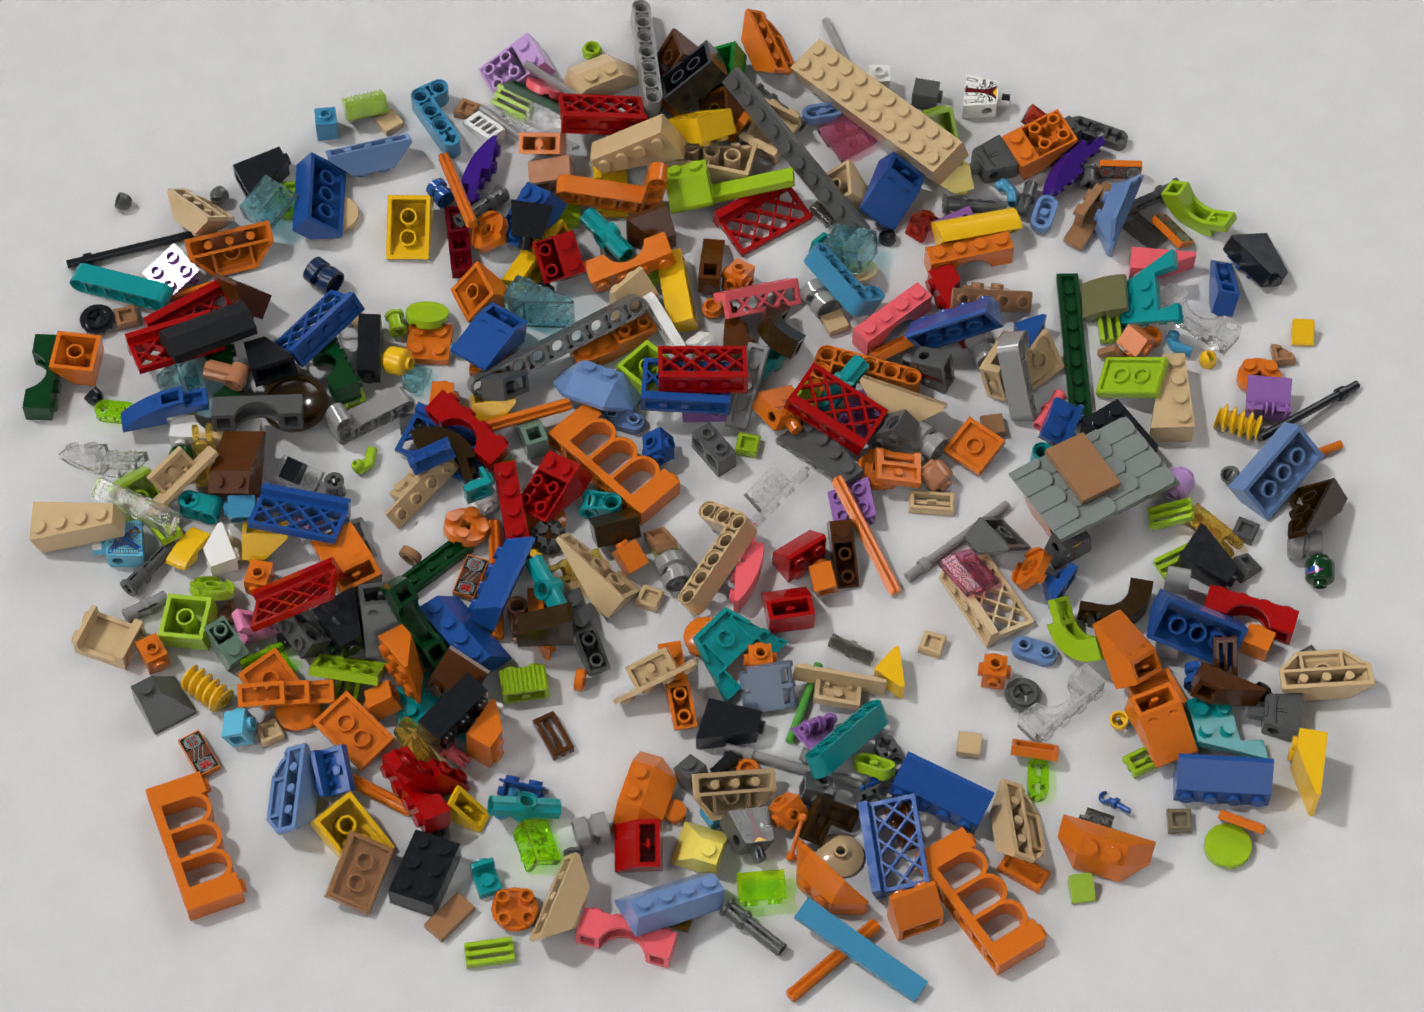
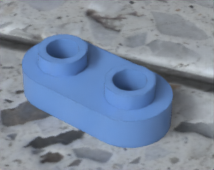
M828 102L808 105L802 110V118L807 121L806 124L808 125L836 122L843 118L842 112L832 107Z
M1042 195L1037 199L1030 220V227L1033 231L1046 233L1050 230L1058 207L1055 197Z
M602 410V419L610 421L617 431L635 435L644 429V417L639 412Z
M1019 636L1012 642L1011 652L1018 660L1042 667H1049L1056 661L1057 650L1050 643L1027 636ZM1042 651H1047L1049 654H1044Z

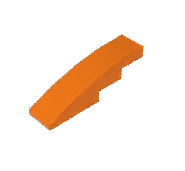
M334 679L286 682L280 680L237 684L238 708L332 704L336 701Z

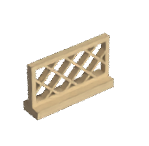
M988 553L956 565L948 563L943 566L939 576L940 581L986 648L994 645L995 641L1034 625V619ZM985 561L989 567V572L976 568V565ZM965 570L971 572L970 579L960 576L958 571ZM974 574L987 577L985 584L972 580ZM989 578L998 581L1001 588L988 585ZM970 586L982 589V596L973 594ZM985 592L998 594L997 601L985 598ZM1001 596L1010 598L1013 605L1001 603ZM982 603L995 607L994 613L984 611ZM998 608L1011 612L1009 619L996 615ZM1013 613L1023 616L1025 621L1020 623L1012 620ZM994 621L1007 624L1006 629L998 631Z

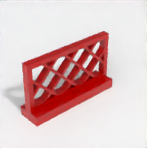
M558 93L561 133L611 135L647 120L641 96ZM580 106V107L584 108V110L581 111V110L577 109V107ZM601 107V108L605 109V111L602 112L601 110H599V109H597V108ZM623 108V109L626 110V111H625V112H622V111H620V110H618V109Z
M789 187L738 198L716 210L713 223L717 228L720 227L737 252L743 257L806 223L813 216L794 189ZM788 192L792 197V202L780 201V195ZM765 203L775 204L774 213L761 210L762 205ZM777 206L790 208L789 215L777 214ZM792 209L802 211L805 216L800 219L791 217ZM748 212L758 214L756 222L745 220L744 215ZM760 215L772 217L771 225L758 223ZM775 218L787 221L786 226L783 228L773 226ZM730 222L739 223V231L729 230L726 224ZM742 224L755 227L753 235L742 233ZM757 228L769 230V235L765 238L755 236ZM739 237L752 240L751 245L743 249L739 244Z
M214 280L143 317L144 328L187 316L190 313L194 314L199 308L209 309L210 312L220 309L221 307L213 306L215 300L222 296L227 302L226 306L231 305V302L217 280ZM169 354L165 355L166 358L171 357Z
M204 310L125 333L128 352L133 357L139 373L143 374L176 364L171 357L164 358L169 353L159 340L158 333L160 330L209 313L210 310ZM225 346L198 355L196 357L187 359L185 361L225 350ZM153 351L160 352L157 356L151 355ZM145 360L152 361V363L142 365Z
M658 346V391L676 393H748L746 346ZM663 354H673L674 357L669 360ZM695 354L697 357L691 360L686 355ZM717 354L719 357L713 360L708 355ZM742 354V356L739 357L737 360L732 358L730 355ZM682 360L686 364L680 368L674 363ZM704 360L708 364L705 367H701L697 363ZM726 360L730 365L723 367L719 363ZM670 367V368L673 369L674 371H665V370ZM692 367V368L695 369L696 371H687V370ZM714 367V368H716V369L719 370V371H709V370ZM736 367V368H738V369L741 370V371H731V370H733V369Z
M814 362L793 393H791L784 406L786 410L858 456L888 412V409ZM816 371L822 375L823 382L812 384L810 376L812 372ZM829 385L841 387L842 394L831 396ZM825 386L827 396L816 398L814 388ZM810 389L812 399L804 400L797 394L800 390ZM855 396L860 400L861 406L850 408L848 397ZM843 398L846 408L835 410L832 400ZM828 401L831 411H821L818 408L817 402ZM875 409L881 414L877 419L869 420L866 410ZM862 410L864 421L853 422L851 412ZM847 413L849 423L841 424L838 422L836 414ZM866 425L868 433L865 438L856 433L855 426Z
M330 557L254 589L252 596L256 600L250 626L252 631L256 632L335 598L337 582L344 578V573L335 559Z

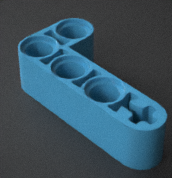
M436 79L412 91V110L443 154L447 152L451 158H456L461 153L460 135L441 109V107L449 102L448 84L445 80Z
M817 242L804 259L806 266L853 316L861 317L873 314L885 298V294L880 288L874 285L863 286L830 248L823 243Z

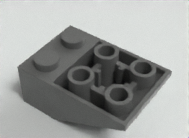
M389 581L359 584L357 587V601L366 659L382 657L378 650L380 642L377 636L400 625L380 590V587Z

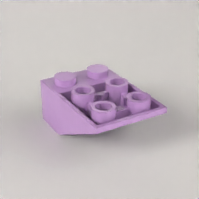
M528 32L478 69L493 96L494 92L498 89L497 85L499 83L505 85L506 81L515 80L526 85L527 77L539 78L522 67L526 60L549 75L556 72L539 42ZM502 91L501 93L506 96L511 95L505 91Z

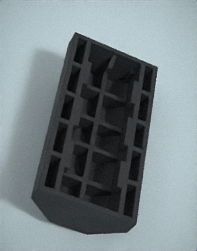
M242 300L160 330L158 336L166 351L177 364L258 334L251 312Z

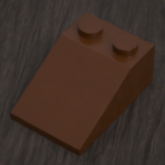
M265 431L223 432L217 448L219 456L211 465L209 471L208 494L216 495L220 498H228V495H255L256 498L260 497L266 439Z

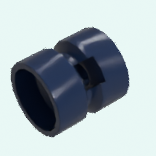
M315 257L306 266L303 279L311 285L317 286V289L326 295L330 290H339L344 281V273L334 266H330L323 258Z

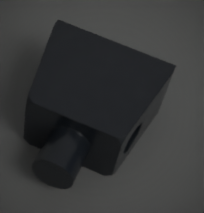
M511 199L512 237L520 238V251L531 252L533 240L539 241L543 239L552 214V205Z

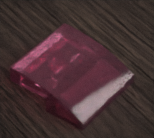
M845 115L817 130L828 148L832 147L841 163L877 143L875 137Z
M972 549L953 553L941 559L938 564L966 597L979 590L983 593L1000 582Z

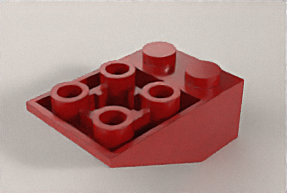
M549 450L521 494L525 513L548 523L584 493L593 475L580 464Z

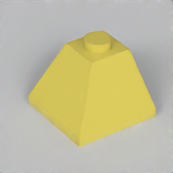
M963 161L945 179L941 186L954 194L956 193V195L969 193L968 190L974 189L970 164Z
M685 821L670 864L699 873H714L717 875L729 840L724 832Z

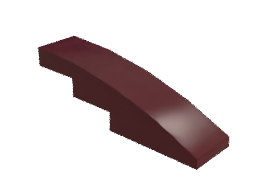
M458 206L444 207L452 279L462 278L473 266L469 229L466 225L459 227L454 222V216L460 213Z

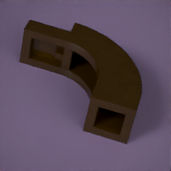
M782 303L776 308L768 304L757 326L758 334L769 347L791 360L798 354L806 335L785 322L790 306Z
M424 427L411 431L416 450L448 437L456 455L454 460L459 465L464 485L477 478L473 466L477 464L475 453L470 444L461 435L443 427Z
M1131 577L1127 596L1116 604L1104 605L1080 600L1077 620L1091 624L1121 609L1133 624L1137 623L1147 611L1154 581Z

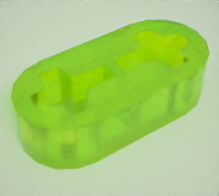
M115 400L98 401L94 407L96 418L101 422L122 424L121 413L133 405V403Z
M1032 758L1028 762L1027 796L1032 801L1041 802L1048 795L1049 765L1046 760ZM1036 765L1040 766V776H1036ZM1036 783H1040L1041 793L1039 794L1035 790Z

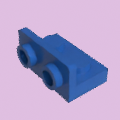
M1055 397L1038 438L1056 445L1075 436L1076 426L1082 422L1084 417L1082 413L1084 406L1081 404L1074 406L1059 397Z

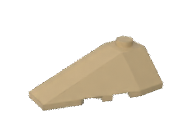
M567 532L556 538L588 598L599 614L610 618L616 615L639 594L641 589L620 570L615 573L607 567L608 562L605 559L593 557L590 548Z

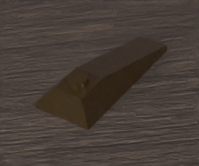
M1335 478L1296 489L1290 500L1292 510L1289 511L1291 521L1288 523L1287 536L1289 540L1309 535L1343 510L1348 498Z

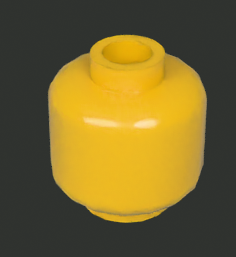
M391 346L383 351L380 364L386 373L402 377L406 376L413 369L415 360L410 350Z

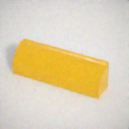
M1013 207L931 222L936 245L1004 231L1012 234L1023 228L1020 216Z
M558 219L554 225L546 229L543 239L568 232L570 229L563 219ZM533 246L531 252L521 251L501 279L511 290L524 296H531L543 279Z
M677 248L672 250L676 263L671 264L668 268L658 269L667 315L677 331L689 332L699 328L686 260L681 249Z

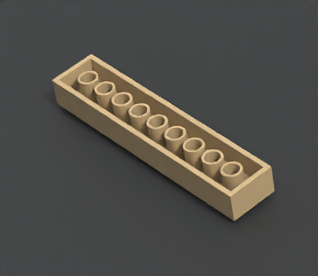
M818 39L791 67L796 79L824 101L830 103L832 107L842 112L843 115L938 185H941L969 156L962 141L821 39Z

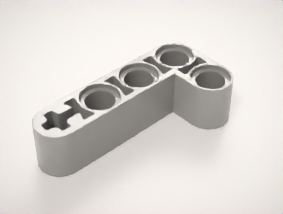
M1026 330L1004 332L997 343V354L1010 417L1013 422L1035 420L1037 415L1026 359V352L1029 349V336Z
M396 386L349 410H346L342 403L331 405L326 411L327 426L339 444H347L399 418L401 414H407L414 407V403L402 386Z
M1168 565L1163 590L1186 599L1191 569ZM1155 642L1158 657L1177 660L1179 650Z

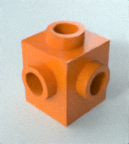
M736 258L729 266L723 269L721 273V278H723L721 288L731 290L751 286L754 281L755 266Z
M757 642L753 645H748V654L743 655L745 668L747 666L777 662V654L772 652L771 643Z
M998 653L984 654V661L979 662L977 676H982V688L1004 690L1005 680L1010 679L1011 665H1007L1008 656H1002Z
M785 792L783 795L776 797L768 807L772 825L787 831L797 828L799 814L805 813L807 816L809 814L800 796L790 792Z

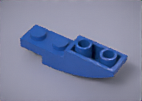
M182 386L155 393L134 403L121 413L123 433L165 425L169 417L209 410L206 387L183 391Z

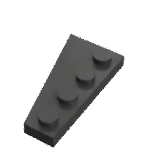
M805 421L800 422L803 429L797 435H792L788 430L776 438V443L779 446L788 448L797 457L801 456L808 461V464L813 467L817 466L832 479L842 475L848 486L864 476V470L836 441Z

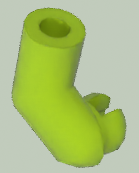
M367 447L365 459L353 460L351 467L355 473L363 474L375 466L378 451L376 447Z

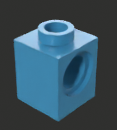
M335 107L314 109L318 141L339 139Z
M228 495V502H224L223 507L224 516H227L230 523L248 521L258 501L256 496Z

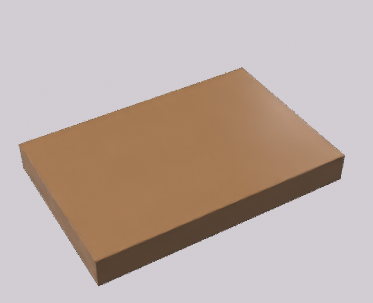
M1084 432L1045 450V455L1081 504L1120 487L1121 482Z
M351 830L324 897L368 916L395 849Z

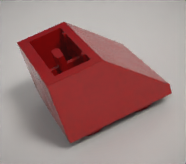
M573 230L532 243L544 284L564 281L587 274Z
M808 530L775 550L772 556V564L788 583L794 579H800L809 571L808 566L813 565V562L825 559L827 537L822 533Z
M807 587L761 593L767 627L771 634L814 628L815 611L812 597Z
M635 819L614 824L615 873L663 871V837L660 819Z

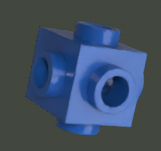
M659 427L642 435L643 456L651 457L659 466L675 459L673 436L663 428Z

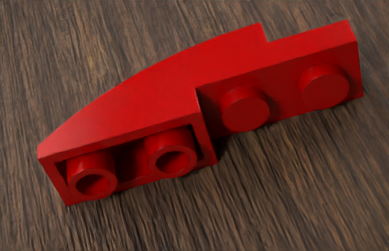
M393 749L388 754L395 771L400 774L404 784L408 787L424 792L441 794L453 793L456 786H461L466 792L471 789L466 780L468 777L465 772L459 768L451 767L445 761L440 762L431 758L426 763L423 760L413 758L407 752L402 753L396 749Z

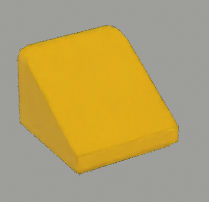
M1294 318L1292 320L1291 345H1314L1315 321L1313 319Z

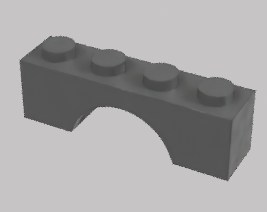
M302 394L212 397L211 419L213 432L236 431L243 422L253 418L271 419L279 425L280 429H303Z

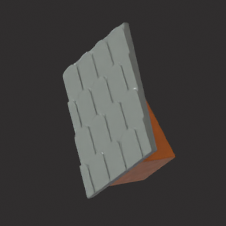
M1126 416L1086 434L1087 438L1121 482L1120 487L1081 504L1046 455L1039 459L1036 458L1008 473L1009 477L1023 493L1031 514L1049 537L1054 533L1062 543L1180 484L1173 472L1166 466Z

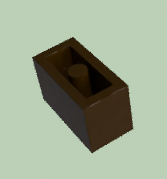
M633 508L588 518L592 539L598 548L617 544L625 539L629 541L642 537L638 516Z

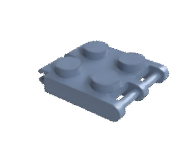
M786 660L747 666V671L739 672L741 690L749 689V691L741 693L743 707L763 712L797 707L798 701L795 700L794 686L796 684L795 680L792 679L791 670L793 661ZM784 668H787L788 681L785 679ZM787 688H789L791 701H788Z

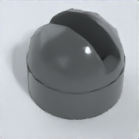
M217 186L210 192V199L214 204H222L229 198L228 191L223 186Z
M119 192L115 200V208L119 210L129 209L132 205L131 197Z
M1226 466L1221 470L1220 476L1224 483L1231 484L1240 471L1235 466ZM1234 471L1235 474L1232 476L1231 479H1229L1228 477H1229V476L1232 474V472Z

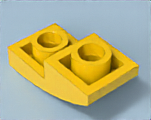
M191 527L173 547L166 558V564L185 571L198 560V552L204 548L211 534Z

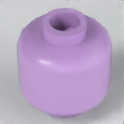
M1174 467L1170 470L1179 480L1180 484L1165 491L1164 494L1171 500L1185 499L1195 486L1194 474L1185 467Z

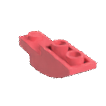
M756 536L741 556V561L737 562L736 569L731 571L730 583L735 584L734 590L730 589L729 603H734V612H739L749 600L761 574L764 543H755Z

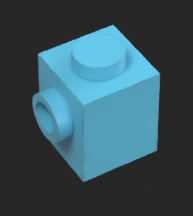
M236 708L232 711L224 712L221 737L232 747L253 744L257 728L256 718L245 708Z

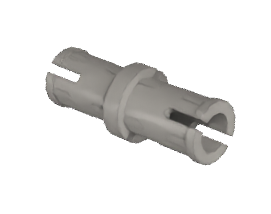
M162 590L147 599L143 597L139 599L140 602L122 609L121 611L126 622H130L134 618H139L145 614L148 616L152 614L153 610L164 606L167 594Z

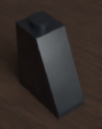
M280 146L233 164L235 179L251 208L256 207L290 175V158L287 153L282 152Z
M1267 233L1232 235L1223 247V251L1260 287H1277L1288 274Z
M359 314L357 375L360 376L362 382L367 384L380 383L382 366L380 358L383 353L384 344L381 314Z
M263 336L243 342L256 387L299 375L293 354L267 337Z
M1201 523L1180 554L1175 567L1191 569V576L1208 586H1223L1225 588L1228 586L1232 588L1238 578L1235 575L1238 565L1208 528Z
M353 587L338 594L333 600L313 609L315 619L330 637L332 644L344 659L357 654L364 648L358 601Z
M709 698L696 736V749L725 747L727 743L734 745L756 743L758 735H763L766 721H763V711Z

